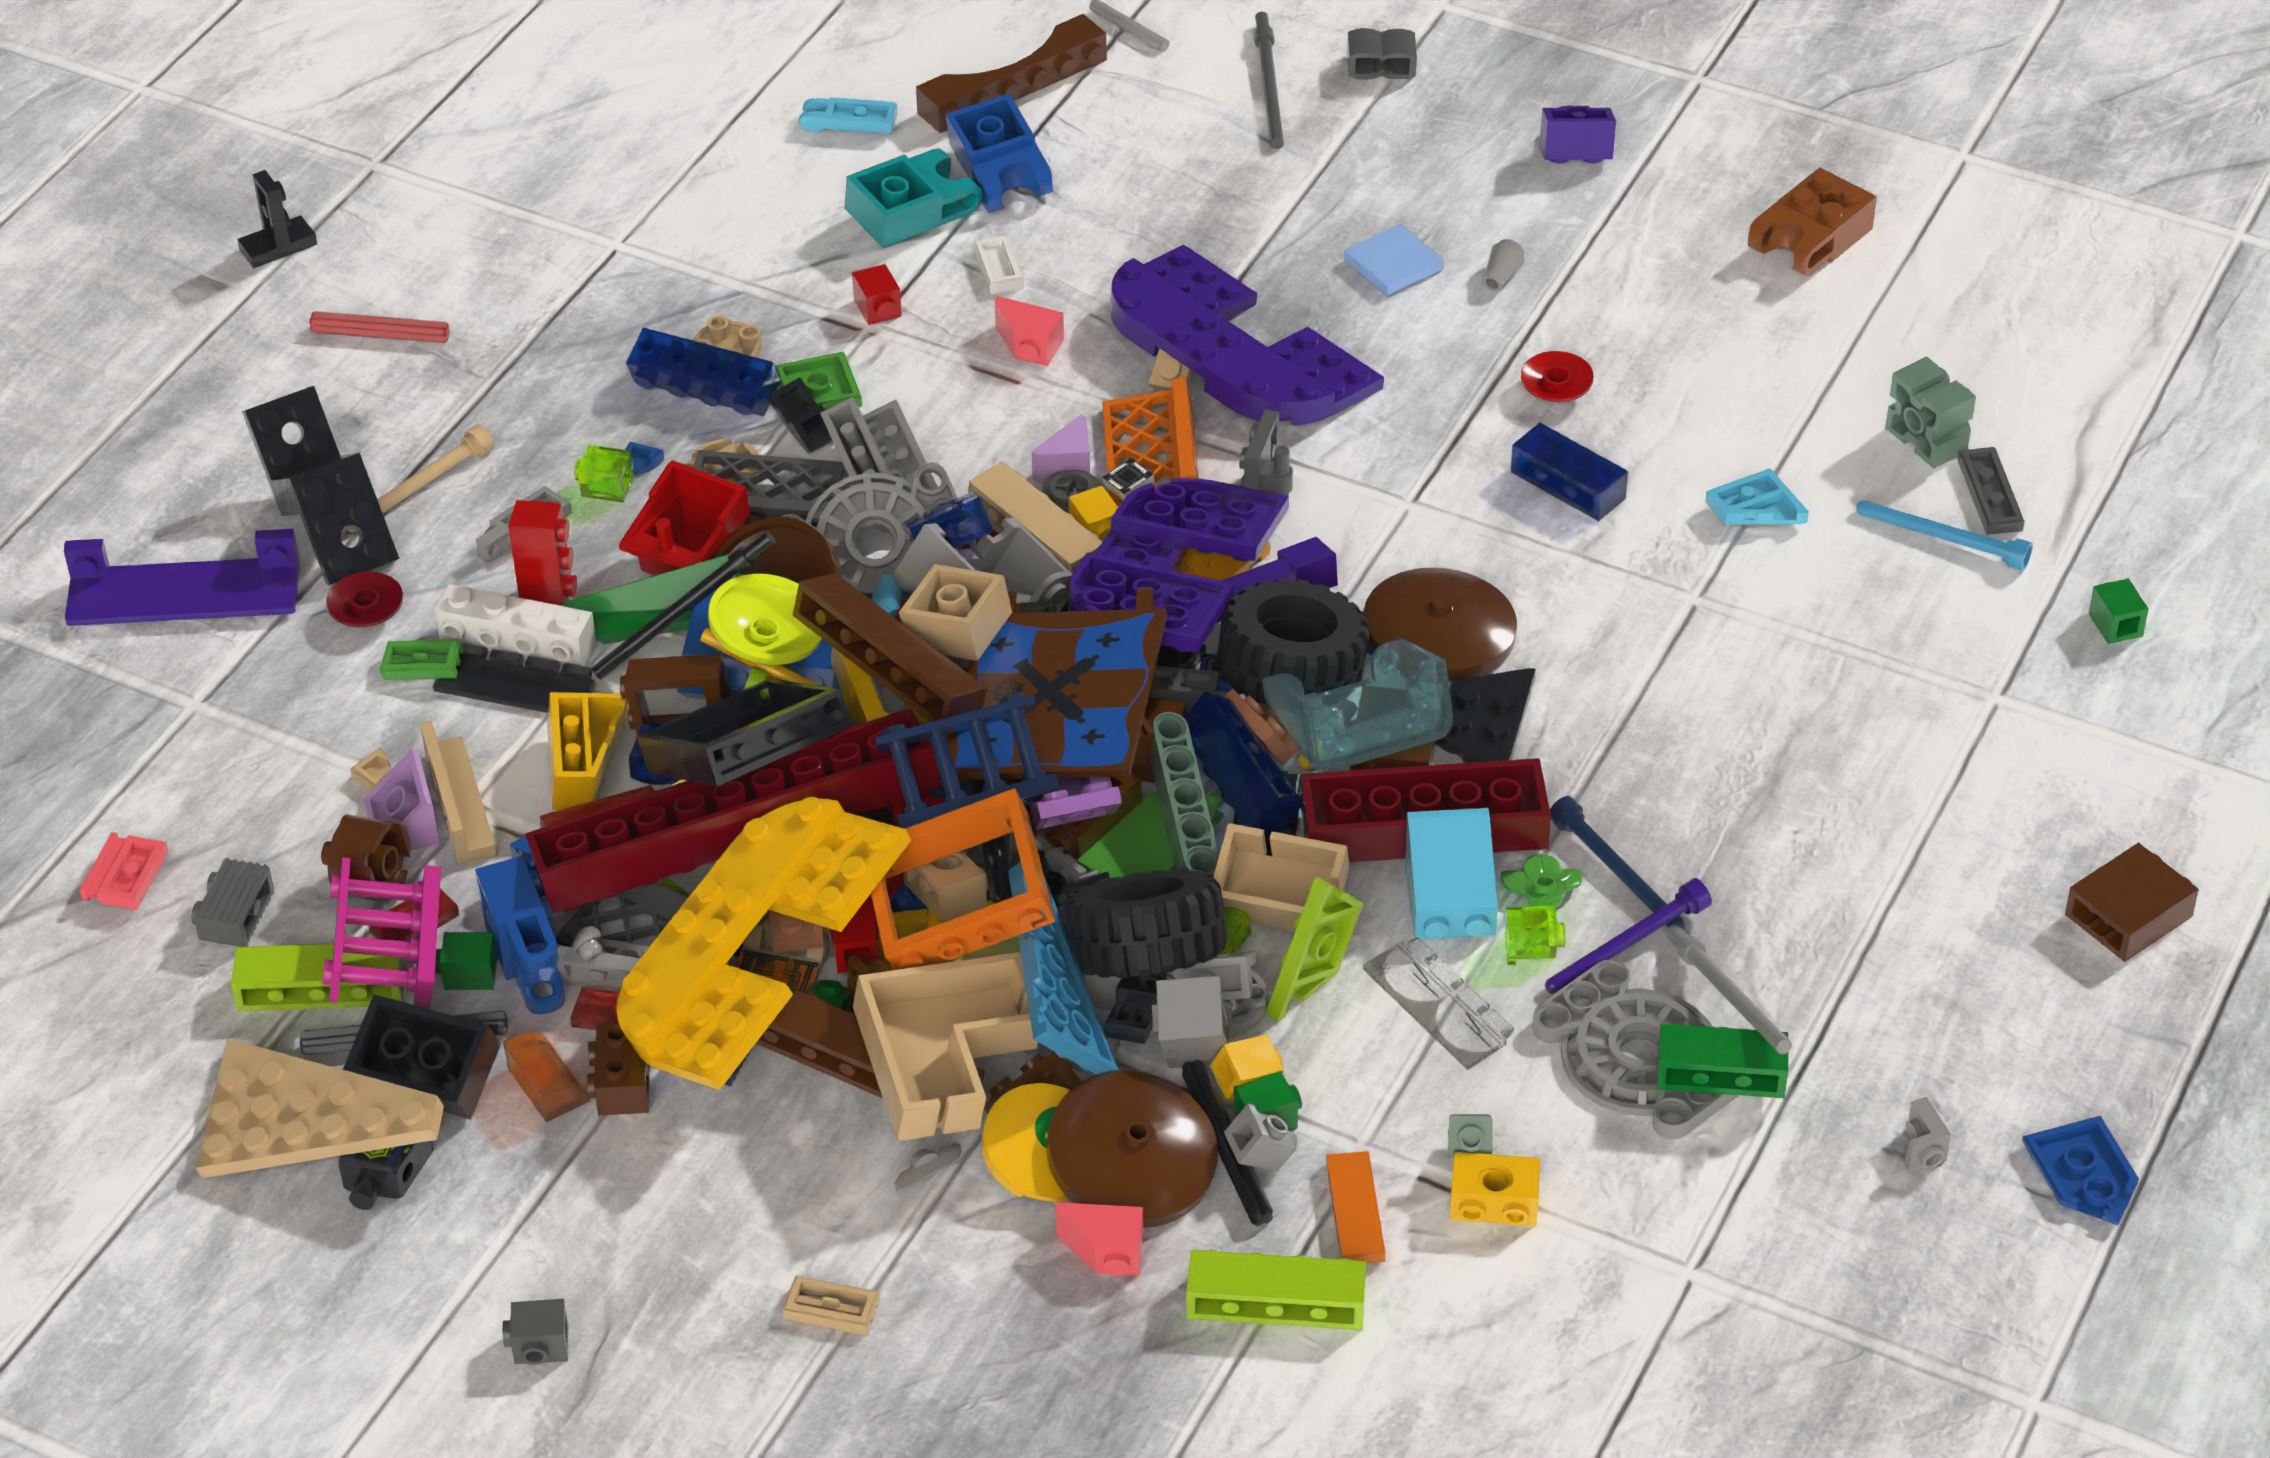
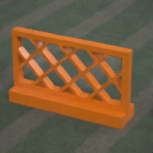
M1186 377L1172 379V389L1102 402L1107 474L1118 467L1117 465L1127 457L1129 459L1132 458L1143 467L1146 466L1154 470L1152 474L1154 475L1155 483L1164 475L1171 479H1199L1193 405ZM1168 403V406L1159 414L1150 411L1155 405ZM1131 412L1122 421L1112 416V413ZM1141 417L1150 421L1141 430L1132 426ZM1160 426L1169 430L1160 439L1151 435ZM1123 433L1133 436L1124 445L1115 441ZM1142 442L1152 445L1144 454L1134 450ZM1161 451L1171 455L1163 463L1153 459ZM1109 490L1110 497L1119 507L1123 500Z

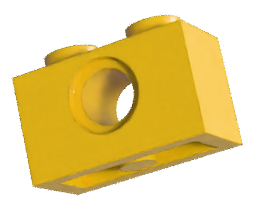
M1454 1152L1450 1219L1467 1222L1507 1223L1515 1226H1536L1540 1158Z

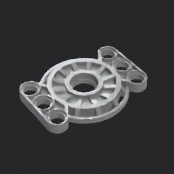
M933 462L924 463L917 468L913 484L903 478L885 473H863L847 477L831 485L817 498L808 512L806 521L793 514L781 516L803 521L812 526V522L818 524L817 528L812 527L822 534L834 548L841 566L842 578L869 599H871L881 574L894 575L924 524L936 523L946 533L944 539L949 544L953 540L961 539L968 543L970 549H974L976 546L975 537L947 472L941 465ZM931 472L938 475L941 479V485L934 490L922 487L920 478L925 473ZM863 482L862 484L853 485V486H851V487H849V488H847V489H845V490H843V491L841 490V489H843V488H845V487H847V486H849V485ZM833 496V499L827 504L823 512H817L821 505L829 497ZM940 506H948L954 510L956 517L950 523H940L934 517V511ZM869 526H878L887 530L893 541L890 552L879 559H871L862 555L856 546V538L861 530ZM912 594L903 597L902 601L908 600Z
M1603 960L1536 1007L1533 1014V1032L1543 1042H1561L1563 1068L1571 1083L1585 1097L1601 1107L1622 1114L1653 1116V1128L1658 1135L1664 1138L1680 1139L1686 1136L1739 1096L1710 1093L1713 1098L1709 1101L1701 1102L1691 1096L1693 1092L1657 1090V1057L1651 1060H1635L1620 1051L1625 1043L1636 1039L1648 1040L1658 1047L1661 1023L1713 1026L1696 1007L1679 997L1656 990L1628 989L1629 969L1625 964L1617 960ZM1612 975L1618 977L1621 982L1617 985H1606L1600 981V978ZM1576 996H1584L1589 998L1592 1003L1587 1006H1577L1570 1000ZM1546 1017H1555L1563 1023L1558 1027H1547L1542 1024L1541 1020ZM1569 1055L1576 1056L1578 1065L1576 1070L1570 1061ZM1587 1080L1594 1088L1590 1087L1585 1081ZM1673 1112L1681 1115L1683 1121L1672 1124L1664 1121L1661 1116L1665 1113Z

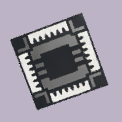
M1132 458L1102 477L1104 487L1121 500H1124L1127 495L1139 487L1149 483L1156 484L1154 475Z

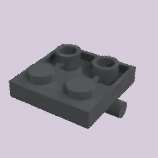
M1265 409L1259 423H1253L1249 447H1243L1240 454L1239 468L1244 469L1240 486L1289 496L1293 489V469L1289 465L1290 451L1285 446H1279V412Z

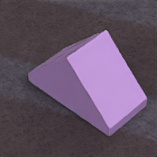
M1082 414L1032 451L1033 480L1045 482L1051 475L1064 470H1082L1090 473L1087 417Z

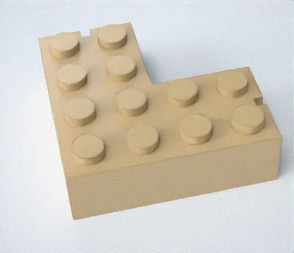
M1015 952L858 975L853 1009L897 1142L934 1136L936 1128H941L942 1134L980 1129L986 1095L973 1058L1037 1049L1038 1042L1033 1040L1021 953Z

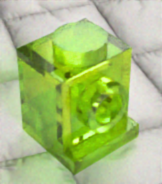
M1556 906L1506 907L1504 935L1507 965H1516V959L1556 958L1557 948L1565 947L1566 941L1565 924L1557 923Z

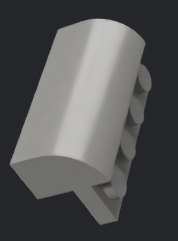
M854 397L820 413L849 477L863 473H885L903 478L913 484L915 471L919 466L927 463L896 399L865 415L862 414ZM931 472L921 476L920 484L922 487L928 490L938 488ZM875 526L877 529L889 533L884 528Z

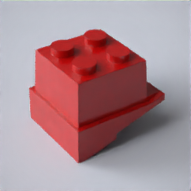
M671 460L649 491V499L618 544L619 550L637 556L641 571L654 576L710 560L728 537L744 527V521L750 516L747 487Z

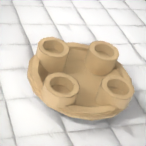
M722 315L709 318L707 326L694 336L691 344L692 357L700 366L710 371L722 373L738 371L751 365L759 357L762 349L760 329L757 326L728 320Z

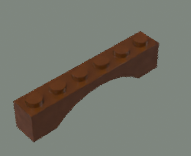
M1085 14L1071 18L1056 25L1051 36L1040 48L1016 63L981 73L943 74L917 85V114L939 134L948 130L947 113L1009 93L1015 101L1106 61V32Z

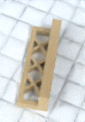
M432 721L420 723L425 756L457 865L497 856L494 839L463 737L438 742Z

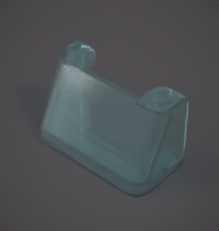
M1402 638L1385 643L1374 651L1371 657L1370 668L1372 678L1318 694L1310 693L1304 695V689L1300 680L1293 675L1283 673L1262 679L1264 695L1268 706L1310 765L1318 770L1330 772L1445 737L1453 724L1446 660Z

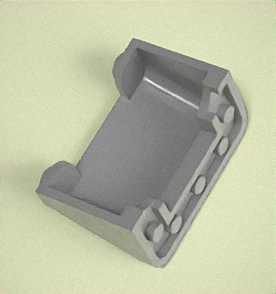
M1004 518L1001 522V525L1004 527L1002 532L993 538L989 534H983L974 549L955 550L944 539L946 533L936 523L924 524L897 567L893 580L904 592L913 594L934 564L1004 575L1007 591H1016L1017 593L1016 603L1020 605V608H1030L1059 603L1067 594V586L1070 583L1072 573L1016 518Z

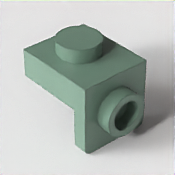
M1451 1114L1449 1116V1158H1454V1152L1492 1154V1116L1490 1114Z

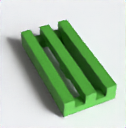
M460 639L388 641L380 673L384 680L457 678L458 671L456 666H460L461 658L459 654H463L464 646ZM429 654H448L441 656H428ZM394 655H412V656H397V657H394Z

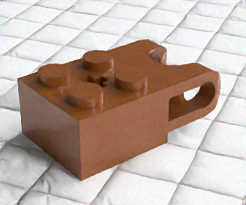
M1819 167L1752 222L1748 234V247L1762 254L1776 248L1794 251V265L1792 269L1804 276H1809L1825 262L1829 261L1832 263L1873 229L1877 196Z

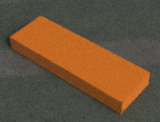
M1369 1151L1326 1154V1168L1340 1257L1356 1261H1367V1263L1385 1262L1386 1252Z

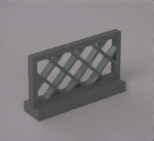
M698 450L693 468L708 473L704 469V464L721 465L723 468L712 473V475L722 479L732 476L738 481L736 484L747 487V491L753 496H748L750 516L744 521V526L761 519L781 517L786 514L797 515L806 521L808 512L815 503V501L810 500L820 496L831 485L841 481L844 474V464L838 461ZM747 467L759 470L748 477L740 472ZM783 470L796 473L785 480H782L777 475ZM820 473L834 474L832 478L822 483L813 478ZM766 479H769L774 484L764 491L755 486ZM802 482L807 483L811 487L799 495L792 489ZM784 493L789 499L773 497ZM833 496L829 497L817 512H823L827 504L833 499ZM812 522L811 525L817 528L818 524Z
M658 882L622 891L614 896L620 900L621 908L598 913L597 906L603 898L581 905L556 935V941L561 946L571 947L574 934L580 928L593 925L601 932L600 938L633 943L635 939L655 935L657 938L688 897ZM644 913L652 916V925L630 929L629 917ZM623 918L625 931L602 936L601 923ZM744 941L732 956L739 958Z

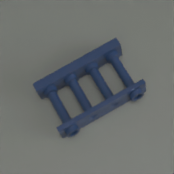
M1021 692L1000 698L1001 704L908 729L905 728L904 724L883 729L881 731L882 735L875 737L877 753L887 750L891 751L906 805L903 808L904 814L897 815L898 827L906 829L1014 788L1024 805L1041 801L1044 794L1060 791L1056 773L1046 775L1045 770L1040 769L1025 713L1035 711L1036 701L1034 695L1024 697ZM1007 718L1010 720L1025 773L1022 776V782L1008 786L1006 781H1001L985 725ZM965 729H970L985 786L982 787V793L967 796L965 791H961L946 738L947 734ZM928 739L931 741L946 795L942 798L943 803L927 807L926 802L921 801L906 745Z

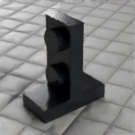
M266 170L252 174L263 229L238 238L237 241L240 252L253 269L318 245L316 234L301 215L290 219L283 208L282 201L286 200V194L280 181H274Z

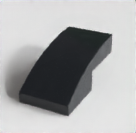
M801 377L769 394L767 397L788 430L808 454L833 441L820 414L825 409L822 404L817 405Z
M1156 973L1151 974V976L1121 978L1116 987V1002L1105 1021L1104 1033L1107 1038L1140 1044L1146 1043L1153 1027L1152 1005H1157L1156 981L1167 980L1166 974Z

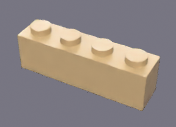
M1003 461L969 481L967 508L997 533L1002 532L1004 529L1001 525L1004 518H1016L1072 574L1087 552L1094 554L1102 543L1096 534L1088 531L1070 513L1063 511L1045 493L1037 490L1019 472L1011 469Z

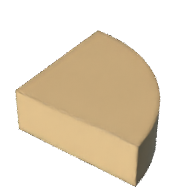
M381 748L350 768L352 779L369 791L391 770L388 756Z

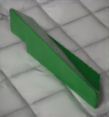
M728 555L565 601L563 606L592 612L596 640L603 645L625 641L726 563ZM737 573L736 575H734V576H733L732 578H730L729 580H731V579H733V578H735V577L742 576L743 574ZM693 608L660 634L688 629Z

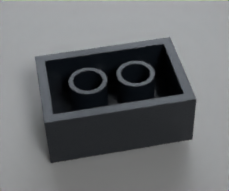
M374 994L343 1070L437 1095L444 1106L443 1112L471 1120L501 1042L488 1025Z

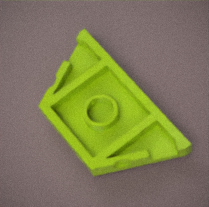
M1320 877L1314 878L1303 911L1295 921V933L1290 947L1282 956V968L1266 1009V1015L1277 1022L1283 1020L1286 1017L1288 1003L1296 997L1304 1002L1319 986L1327 983L1338 973L1364 903Z

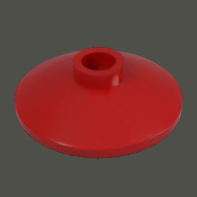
M1548 351L1539 353L1528 359L1521 369V382L1524 388L1533 396L1546 401L1567 402L1578 399L1585 395L1593 385L1594 374L1591 366L1583 358L1568 352Z

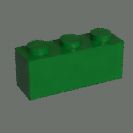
M1660 1024L1657 1056V1090L1785 1098L1788 1077V1052L1786 1054H1779L1757 1030L1685 1024ZM1782 1032L1788 1038V1032Z

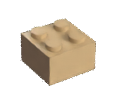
M938 564L933 565L899 611L901 623L943 655L975 661L979 660L1012 613L1004 575Z

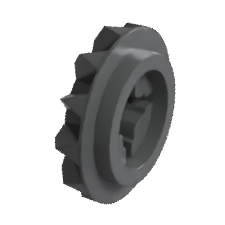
M1064 470L1051 475L1044 482L1042 492L1063 511L1069 513L1068 496L1070 492H1073V488H1076L1077 493L1075 494L1099 487L1101 484L1095 476L1088 472Z

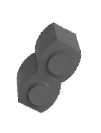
M1369 28L1354 29L1348 32V76L1362 80L1375 79L1381 76L1388 79H1410L1416 76L1417 52L1415 32L1407 29H1389L1380 32Z

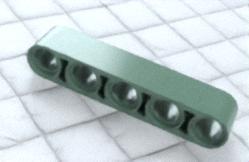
M1164 712L1155 717L1152 724L1155 734L1149 751V759L1175 870L1188 872L1200 870L1211 874L1213 877L1219 852L1189 727L1181 715L1174 712Z

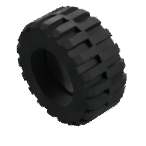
M1277 579L1271 583L1267 580L1261 581L1254 587L1249 585L1243 588L1227 603V607L1222 615L1217 665L1226 683H1229L1231 688L1239 695L1242 693L1245 697L1250 695L1257 703L1265 704L1268 709L1277 711V707L1280 706L1282 709H1288L1287 712L1299 713L1300 710H1308L1309 713L1318 712L1322 707L1330 709L1337 706L1341 701L1344 702L1361 684L1370 634L1368 631L1369 626L1364 615L1354 602L1349 603L1345 595L1340 592L1334 593L1325 585L1319 584L1315 586L1309 584V581L1299 579L1298 582H1290L1288 579Z
M1159 870L1150 873L1140 872L1130 874L1129 876L1109 878L1106 881H1098L1090 884L1089 887H1082L1076 890V893H1072L1069 896L1064 907L1068 937L1073 955L1078 962L1081 972L1090 976L1098 975L1104 978L1110 976H1117V978L1151 976V974L1174 972V970L1181 968H1190L1197 963H1205L1211 960L1212 957H1217L1224 950L1228 941L1221 886L1211 874H1202L1200 871Z

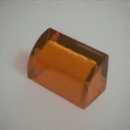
M522 1033L503 1041L508 1070L545 1122L591 1101V1099H588V1094L547 1037L539 1033Z

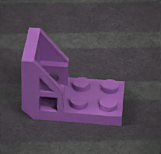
M1110 777L1058 778L1060 791L1044 794L1041 801L1031 803L1029 807L1035 830L1114 814L1122 801L1119 786L1112 787Z

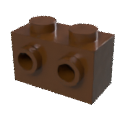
M619 1023L596 1024V1041L588 1042L589 1066H595V1073L587 1074L588 1099H596L598 1116L649 1113L650 1065L638 1055L621 1030Z

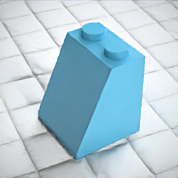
M1489 809L1407 812L1405 873L1415 939L1496 935L1498 903Z

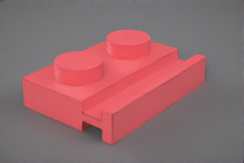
M111 832L80 888L82 900L89 901L90 898L98 899L99 904L138 910L168 854L166 842L128 835L125 839L118 837L117 833Z

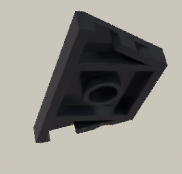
M1526 668L1452 680L1436 733V746L1450 754L1458 755L1465 763L1512 760L1535 682L1536 669Z

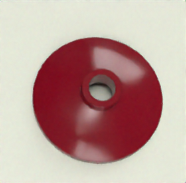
M359 572L346 576L335 583L328 592L326 604L329 614L337 622L350 627H371L389 620L399 611L403 603V592L400 584L387 574Z

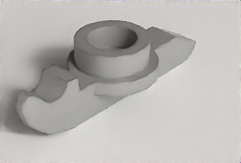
M960 1144L943 1145L939 1147L940 1152L938 1153L928 1149L917 1151L910 1160V1168L901 1172L895 1181L896 1191H904L922 1180H928L938 1171L953 1164L961 1154Z

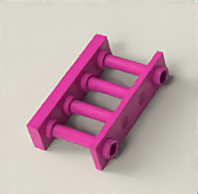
M342 857L341 874L332 873L330 898H338L333 960L325 959L322 982L324 985H331L329 1002L338 1003L340 982L405 987L407 992H414V1005L430 1009L435 975L441 867L425 865L423 882L415 881L414 885L349 879L351 858ZM347 896L413 901L412 905L420 906V910L413 909L412 913L349 908L347 907ZM345 924L411 930L410 934H418V938H411L410 942L344 936ZM343 953L409 958V963H416V968L409 967L408 971L346 966L342 965Z

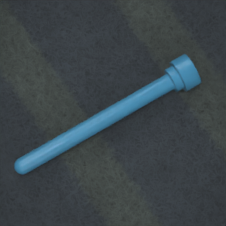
M1860 501L1856 505L1857 513L1862 516L2000 556L2003 562H2007L2008 567L2020 571L2026 569L2032 554L2033 543L2016 538L2015 541L2008 540L2003 542L1868 501Z

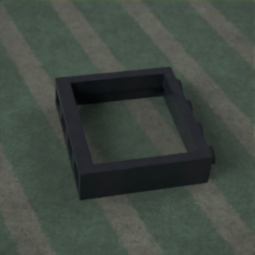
M770 678L637 736L648 773L720 786L852 727L841 689ZM767 688L770 699L761 700L759 691ZM718 750L721 759L715 761L713 751Z

